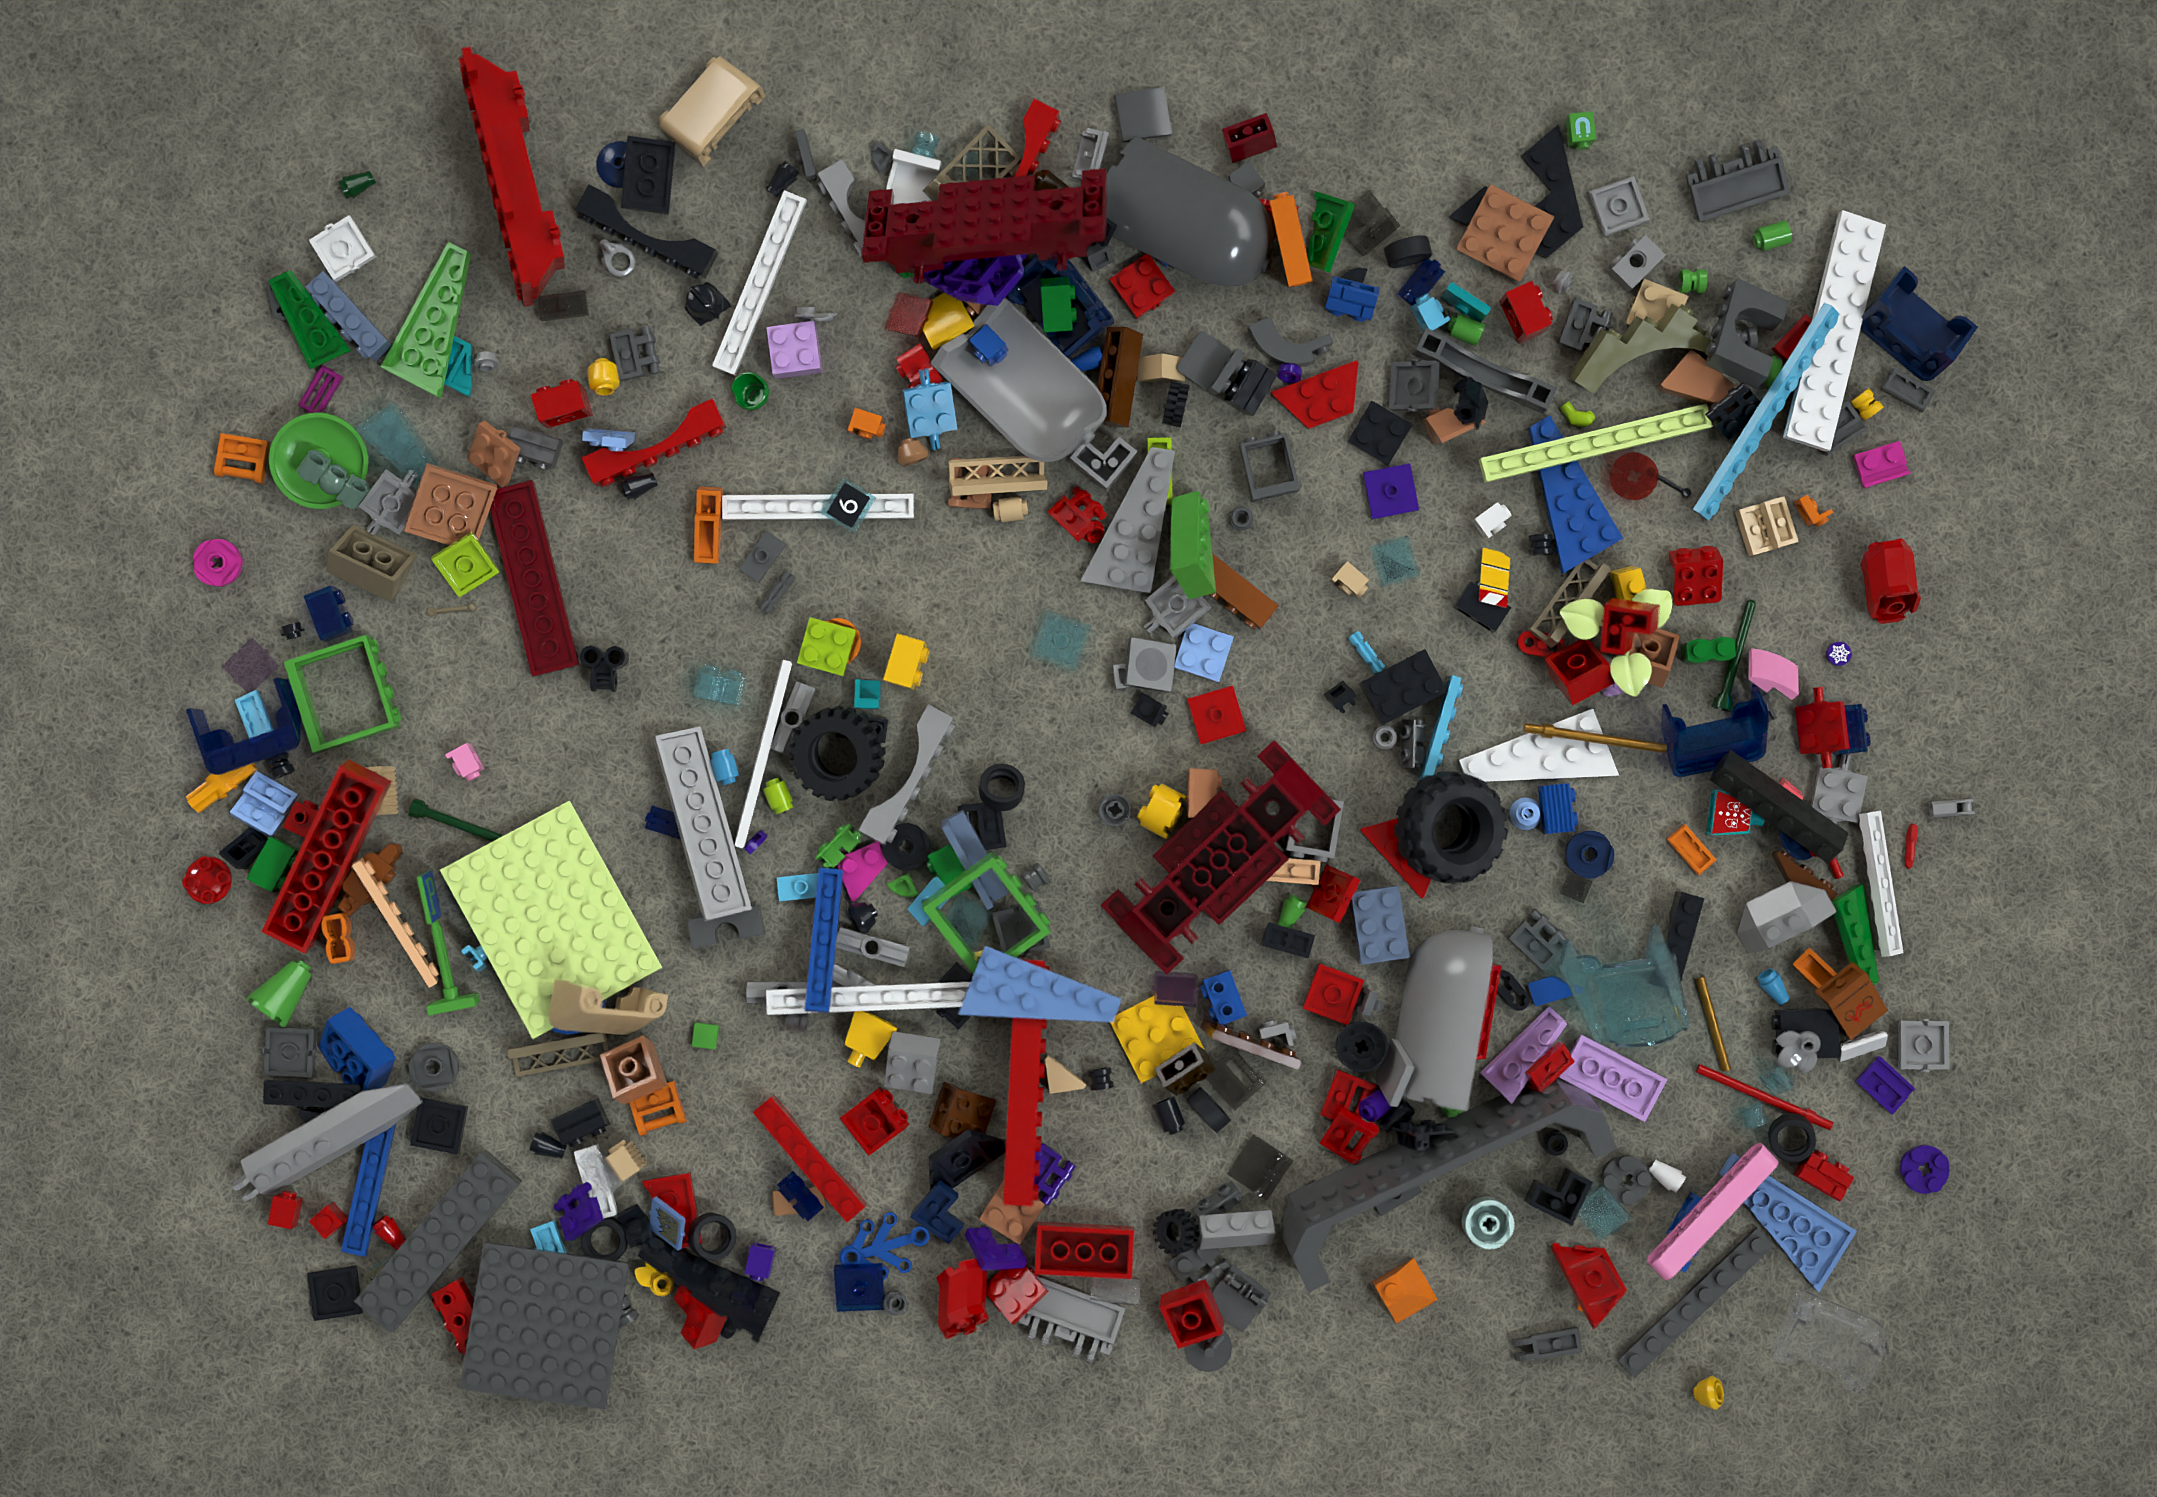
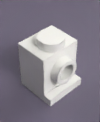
M1497 502L1475 518L1472 523L1483 538L1487 540L1493 536L1490 532L1491 530L1495 534L1506 526L1504 521L1511 517V513L1505 505H1500Z

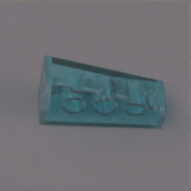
M395 402L354 428L405 476L409 470H413L414 472L409 479L416 472L418 477L413 483L417 487L419 486L426 463L440 467L401 406Z

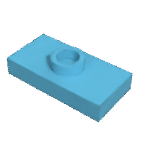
M257 690L235 699L248 737L252 743L275 733L263 700Z
M818 873L777 877L779 901L816 898Z
M938 877L933 878L907 909L922 926L927 925L931 921L922 909V902L945 886ZM947 900L940 904L938 907L941 909L942 906L947 902Z

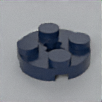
M1583 831L1575 834L1567 843L1565 860L1568 868L1574 874L1582 878L1593 879L1603 875L1611 868L1614 861V849L1608 838L1602 833ZM1589 847L1596 854V857L1591 858L1590 862L1586 861V857L1583 856L1584 851H1588Z

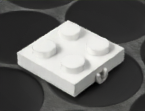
M350 215L334 225L332 223L326 225L323 232L309 240L335 282L350 273H354L355 270L360 269V267L376 258L373 250Z

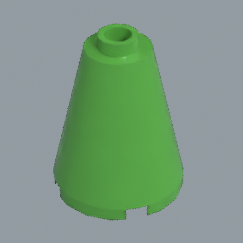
M300 959L297 963L292 960L249 994L245 1000L285 1028L312 976L308 972L311 967Z

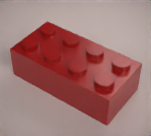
M1038 1221L1035 1274L1132 1279L1134 1226Z

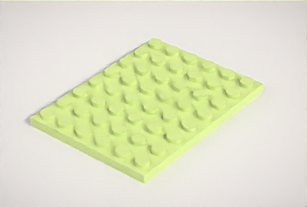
M570 801L440 870L532 1039L554 1028L549 1022L554 979L566 980L572 984L597 989L602 995V1001L662 969L659 960Z

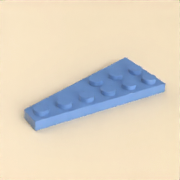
M985 946L959 1015L1113 1022L1122 999Z
M1731 1153L1719 1174L1723 1177L1740 1157ZM1768 1176L1743 1203L1813 1288L1820 1292L1857 1231Z

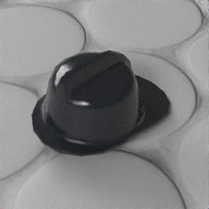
M705 282L704 284L689 288L684 308L701 327L707 322L719 319V315L732 306L715 286Z

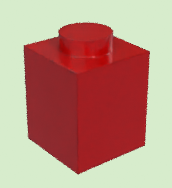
M283 1190L282 1194L279 1193L273 1196L267 1225L286 1229L297 1227L303 1198L296 1197V1192Z
M335 1202L326 1205L308 1222L325 1240L348 1222V1217Z

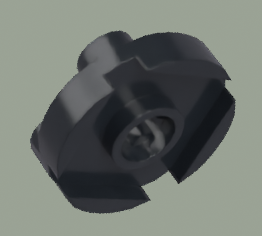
M911 823L896 825L894 829L898 831L891 843L887 842L885 846L882 845L883 855L886 861L894 868L902 871L915 870L928 859L931 850L930 839L927 833L917 825ZM904 840H907L908 843H913V848L910 849L911 853L909 854L900 850Z

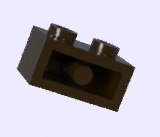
M1192 1043L1155 1068L1163 1087L1176 1096L1187 1092L1190 1086L1198 1081L1205 1080L1209 1077L1210 1073L1216 1070L1206 1050L1196 1043Z

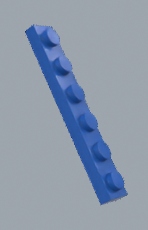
M819 868L805 1012L830 1013L843 870Z
M396 1124L365 1142L341 1252L364 1257L368 1253L373 1230L372 1226L375 1222Z

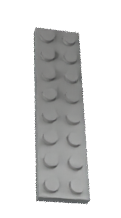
M701 726L655 736L653 738L704 922L752 910Z

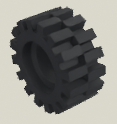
M1171 381L1162 424L1181 428L1190 385Z
M1173 1209L1161 1213L1156 1218L1157 1222H1154L1153 1227L1157 1229L1153 1230V1235H1157V1238L1154 1241L1155 1243L1160 1242L1158 1248L1160 1250L1165 1249L1164 1253H1171V1255L1184 1253L1193 1249V1245L1197 1244L1198 1240L1194 1238L1199 1237L1200 1233L1195 1232L1196 1229H1199V1225H1194L1193 1222L1196 1219L1195 1217L1189 1218L1191 1215L1189 1211ZM1172 1223H1176L1180 1228L1181 1238L1179 1241L1172 1235Z

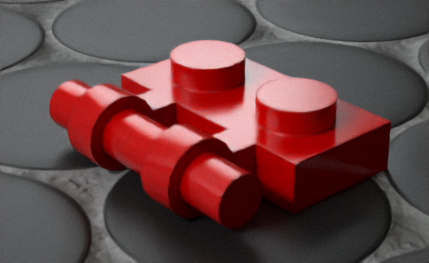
M1077 486L1072 490L1074 497L1071 500L1064 495L1048 513L1079 542L1095 526L1091 519L1097 517L1103 520L1107 513L1098 501L1091 499L1089 492ZM1081 505H1085L1086 508L1081 512L1078 508Z

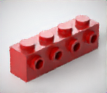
M460 1277L431 1295L433 1297V1306L438 1312L441 1311L445 1319L443 1320L445 1328L449 1333L452 1332L456 1339L455 1345L457 1350L465 1355L474 1298L463 1278Z

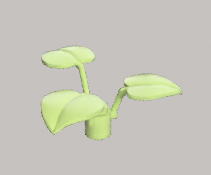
M1647 589L1637 593L1632 601L1660 604L1658 628L1663 626L1668 620L1672 610L1670 592ZM1582 599L1571 602L1560 610V615L1571 634L1579 639H1590L1598 634L1600 626L1603 627L1604 607L1595 600ZM1628 651L1625 656L1613 658L1610 665V673L1614 682L1622 691L1634 697L1647 684L1652 673L1649 659L1640 653L1629 655Z

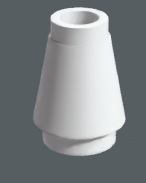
M1655 1160L1648 1170L1668 1191L1672 1190L1675 1193L1686 1179V1176L1681 1174L1682 1171L1658 1160Z

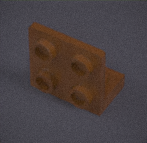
M944 1082L928 1127L941 1135L952 1138L958 1137L968 1129L985 1134L996 1100Z

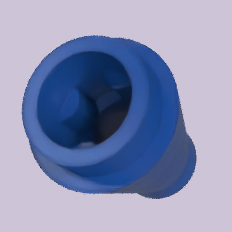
M1092 346L1070 361L1080 371L1101 368L1103 351L1100 346Z

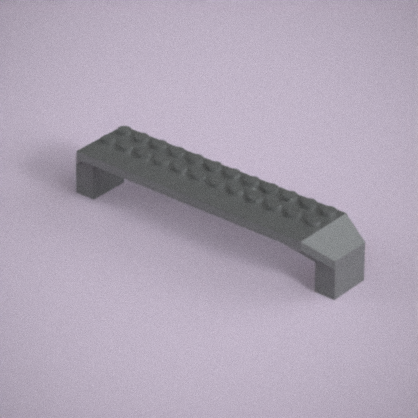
M1558 1077L1542 1092L1524 1086L1512 1104L1503 1095H1500L1442 1122L1447 1124L1448 1128L1457 1130V1133L1429 1135L1430 1145L1424 1152L1401 1146L1397 1143L1360 1160L1358 1164H1351L1289 1193L1281 1235L1308 1293L1330 1283L1318 1255L1333 1225L1554 1122L1576 1129L1580 1139L1594 1158L1597 1159L1617 1149L1604 1113L1586 1091Z

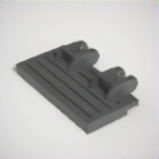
M1760 139L1754 140L1753 147L1758 163L1752 164L1748 146L1746 144L1740 145L1741 158L1722 163L1723 175L1721 174L1717 156L1710 154L1708 162L1713 177L1708 179L1703 161L1700 158L1695 159L1696 172L1686 175L1698 222L1790 193L1778 146L1766 149L1769 158L1767 160L1762 141Z

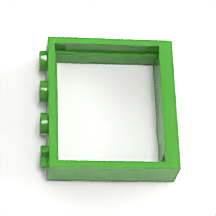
M364 635L284 661L312 753L319 754L400 727L399 721L402 720V716L398 707L394 708L392 698L395 697L392 686L386 683L384 676L387 675V669L384 662L379 661L377 653L380 652V647L377 640L372 639V636ZM365 646L389 722L325 743L301 667Z
M993 851L922 902V909L973 974L976 971L979 958L938 906L991 867L1038 927V929L1004 953L1016 958L1051 933L1049 925L1051 921L1044 911L1040 913L1035 907L1037 903L1029 892L1027 894L1023 892L1020 888L1022 883L1015 874L1010 875L1006 870L1008 865L1000 855L996 857Z

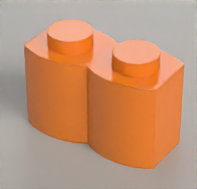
M345 913L324 916L322 919V931L327 939L326 955L330 963L335 964L354 960L356 947L350 936L352 932L350 917Z

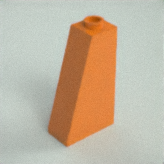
M1288 192L1274 195V200H1270L1288 286L1292 288L1313 283L1294 195L1289 196Z

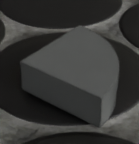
M876 140L872 147V159L874 166L882 174L893 160L894 152Z

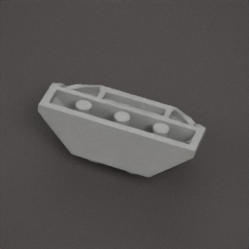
M1789 881L1746 903L1737 934L1748 954L1769 949L1813 928L1834 914L1836 909L1824 889Z

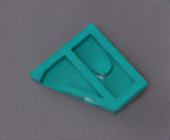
M454 336L444 385L471 397L473 346Z

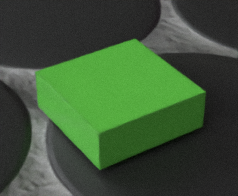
M695 1022L692 1047L716 1049L719 1025Z

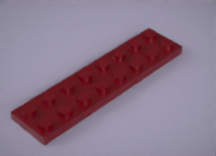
M533 480L499 488L496 490L490 511L531 675L536 677L579 666L580 663L535 483Z

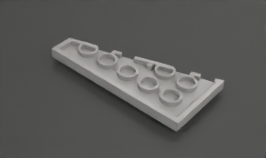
M1155 447L1150 448L1080 581L1151 593L1175 451Z

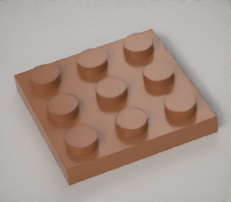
M1490 184L1456 250L1520 282L1554 216Z
M426 463L404 526V532L447 545H451L468 533L473 532L479 541L497 490V485Z

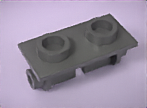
M1403 720V725L1400 727L1402 749L1399 752L1401 768H1422V764H1424V747H1417V742H1425V725H1423V720Z
M1231 1180L1228 1183L1221 1184L1216 1189V1192L1209 1197L1200 1199L1193 1210L1198 1218L1202 1215L1223 1214L1219 1207L1223 1205L1228 1211L1241 1202L1240 1199L1243 1198V1195Z

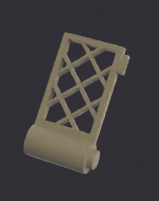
M987 124L922 191L932 201L938 200L940 184L969 182L966 181L965 168H978V181L982 180V168L994 169L995 178H1003L1007 173L1012 176L1019 169V161L1022 158ZM986 132L994 138V148H982V136ZM978 142V148L973 147ZM968 151H978V165L965 164V154ZM982 151L994 152V165H982ZM998 152H1007L1014 160L1009 165H998ZM951 168H962V181H953L946 173ZM998 169H1004V170L998 175Z

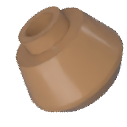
M908 438L900 442L901 446L898 447L897 462L901 466H909L928 457L929 451L920 440L915 441L914 438Z

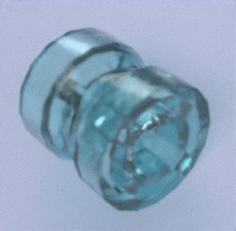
M917 132L915 137L916 147L912 148L911 153L935 159L934 149L939 144V137L926 132Z

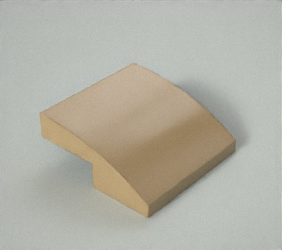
M1785 496L1735 511L1749 557L1799 542Z

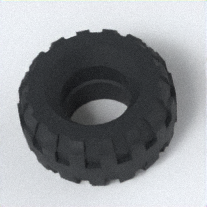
M1452 771L1437 772V774L1432 776L1427 775L1417 782L1416 787H1410L1404 795L1405 800L1402 806H1398L1396 812L1398 822L1394 825L1395 837L1399 840L1397 848L1401 856L1407 860V865L1426 878L1447 884L1470 882L1475 880L1478 874L1484 875L1493 866V860L1498 859L1504 850L1501 848L1503 839L1507 840L1508 829L1505 828V821H1507L1505 808L1501 807V798L1496 791L1477 777ZM1454 804L1462 817L1461 832L1454 843L1446 848H1440L1434 836L1435 821L1442 810Z

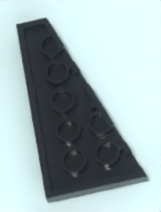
M653 1237L643 1243L638 1257L660 1273L666 1272L674 1278L673 1282L676 1285L687 1287L692 1291L691 1296L718 1316L729 1318L734 1322L733 1327L740 1332L744 1329L752 1335V1341L756 1344L759 1343L780 1292L709 1262L704 1258L686 1252L683 1249L677 1250L658 1238Z

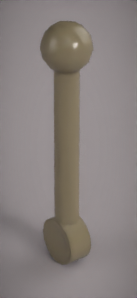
M470 603L468 606L439 609L429 607L427 614L435 616L437 613L467 610L475 612L477 605Z

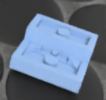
M256 771L243 788V795L230 811V815L268 837L274 836L293 806L298 794Z

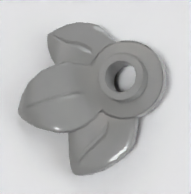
M798 307L794 317H799V322L814 320L831 321L837 313H816V307Z
M1787 1031L1776 1038L1778 1044L1784 1047L1778 1055L1777 1064L1786 1068L1798 1066L1801 1073H1806L1815 1066L1817 1062L1816 1052L1821 1045L1820 1039L1815 1033L1804 1031L1799 1034ZM1806 1042L1812 1043L1811 1046H1804Z

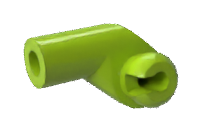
M1570 401L1560 407L1564 416L1573 426L1587 427L1595 420V415L1592 411H1576Z

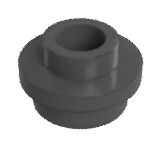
M1236 507L1230 514V524L1236 530H1246L1253 523V514L1246 507ZM1239 514H1243L1246 517L1244 523L1237 521Z
M900 1291L889 1292L883 1301L885 1311L890 1315H899L904 1312L907 1307L905 1295ZM897 1299V1304L895 1306H891L893 1300Z

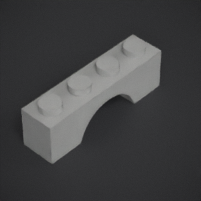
M841 159L817 173L820 179L817 184L824 195L828 193L832 201L829 204L835 215L841 214L844 219L841 225L848 236L853 234L856 239L853 245L861 256L866 220L856 217L849 209V195L856 183Z

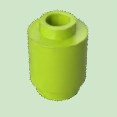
M777 777L765 782L766 788L762 790L770 809H774L775 814L793 808L791 803L793 799L785 780L780 781Z

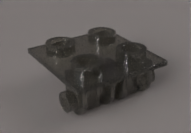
M1253 1134L1227 1174L1267 1201L1294 1160Z

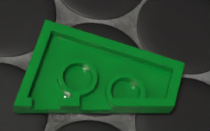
M1315 191L1314 199L1317 201L1316 210L1312 212L1311 221H1314V229L1309 240L1308 262L1309 266L1330 273L1355 204Z

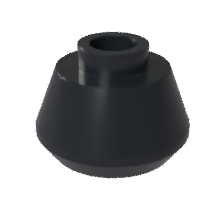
M861 902L851 904L848 908V913L859 932L868 933L876 923L875 917L878 916L873 905Z

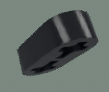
M1501 970L1500 975L1502 977L1508 976L1507 984L1511 988L1507 990L1505 986L1501 985L1498 986L1497 992L1512 1009L1517 1011L1526 1009L1530 1002L1528 993L1510 972ZM1512 991L1519 996L1523 994V1005H1513L1512 1002L1515 999L1511 995Z

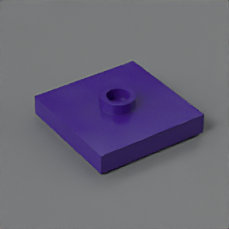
M1410 463L1363 472L1372 520L1419 511Z

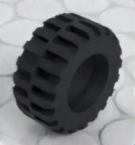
M835 706L822 709L803 721L798 726L799 730L794 732L792 736L794 743L790 745L789 753L793 754V758L789 761L790 766H795L797 770L793 774L796 780L801 778L804 782L801 786L805 790L812 789V795L817 798L825 796L827 801H833L834 799L844 801L850 797L853 798L877 780L880 775L879 771L884 766L885 761L882 760V757L886 755V749L881 747V742L884 741L882 734L878 735L875 731L878 726L875 722L870 724L867 721L869 716L864 713L857 714V710L854 708L844 709L843 706ZM829 732H838L845 735L851 740L856 749V767L846 775H839L829 771L819 758V741L822 736Z

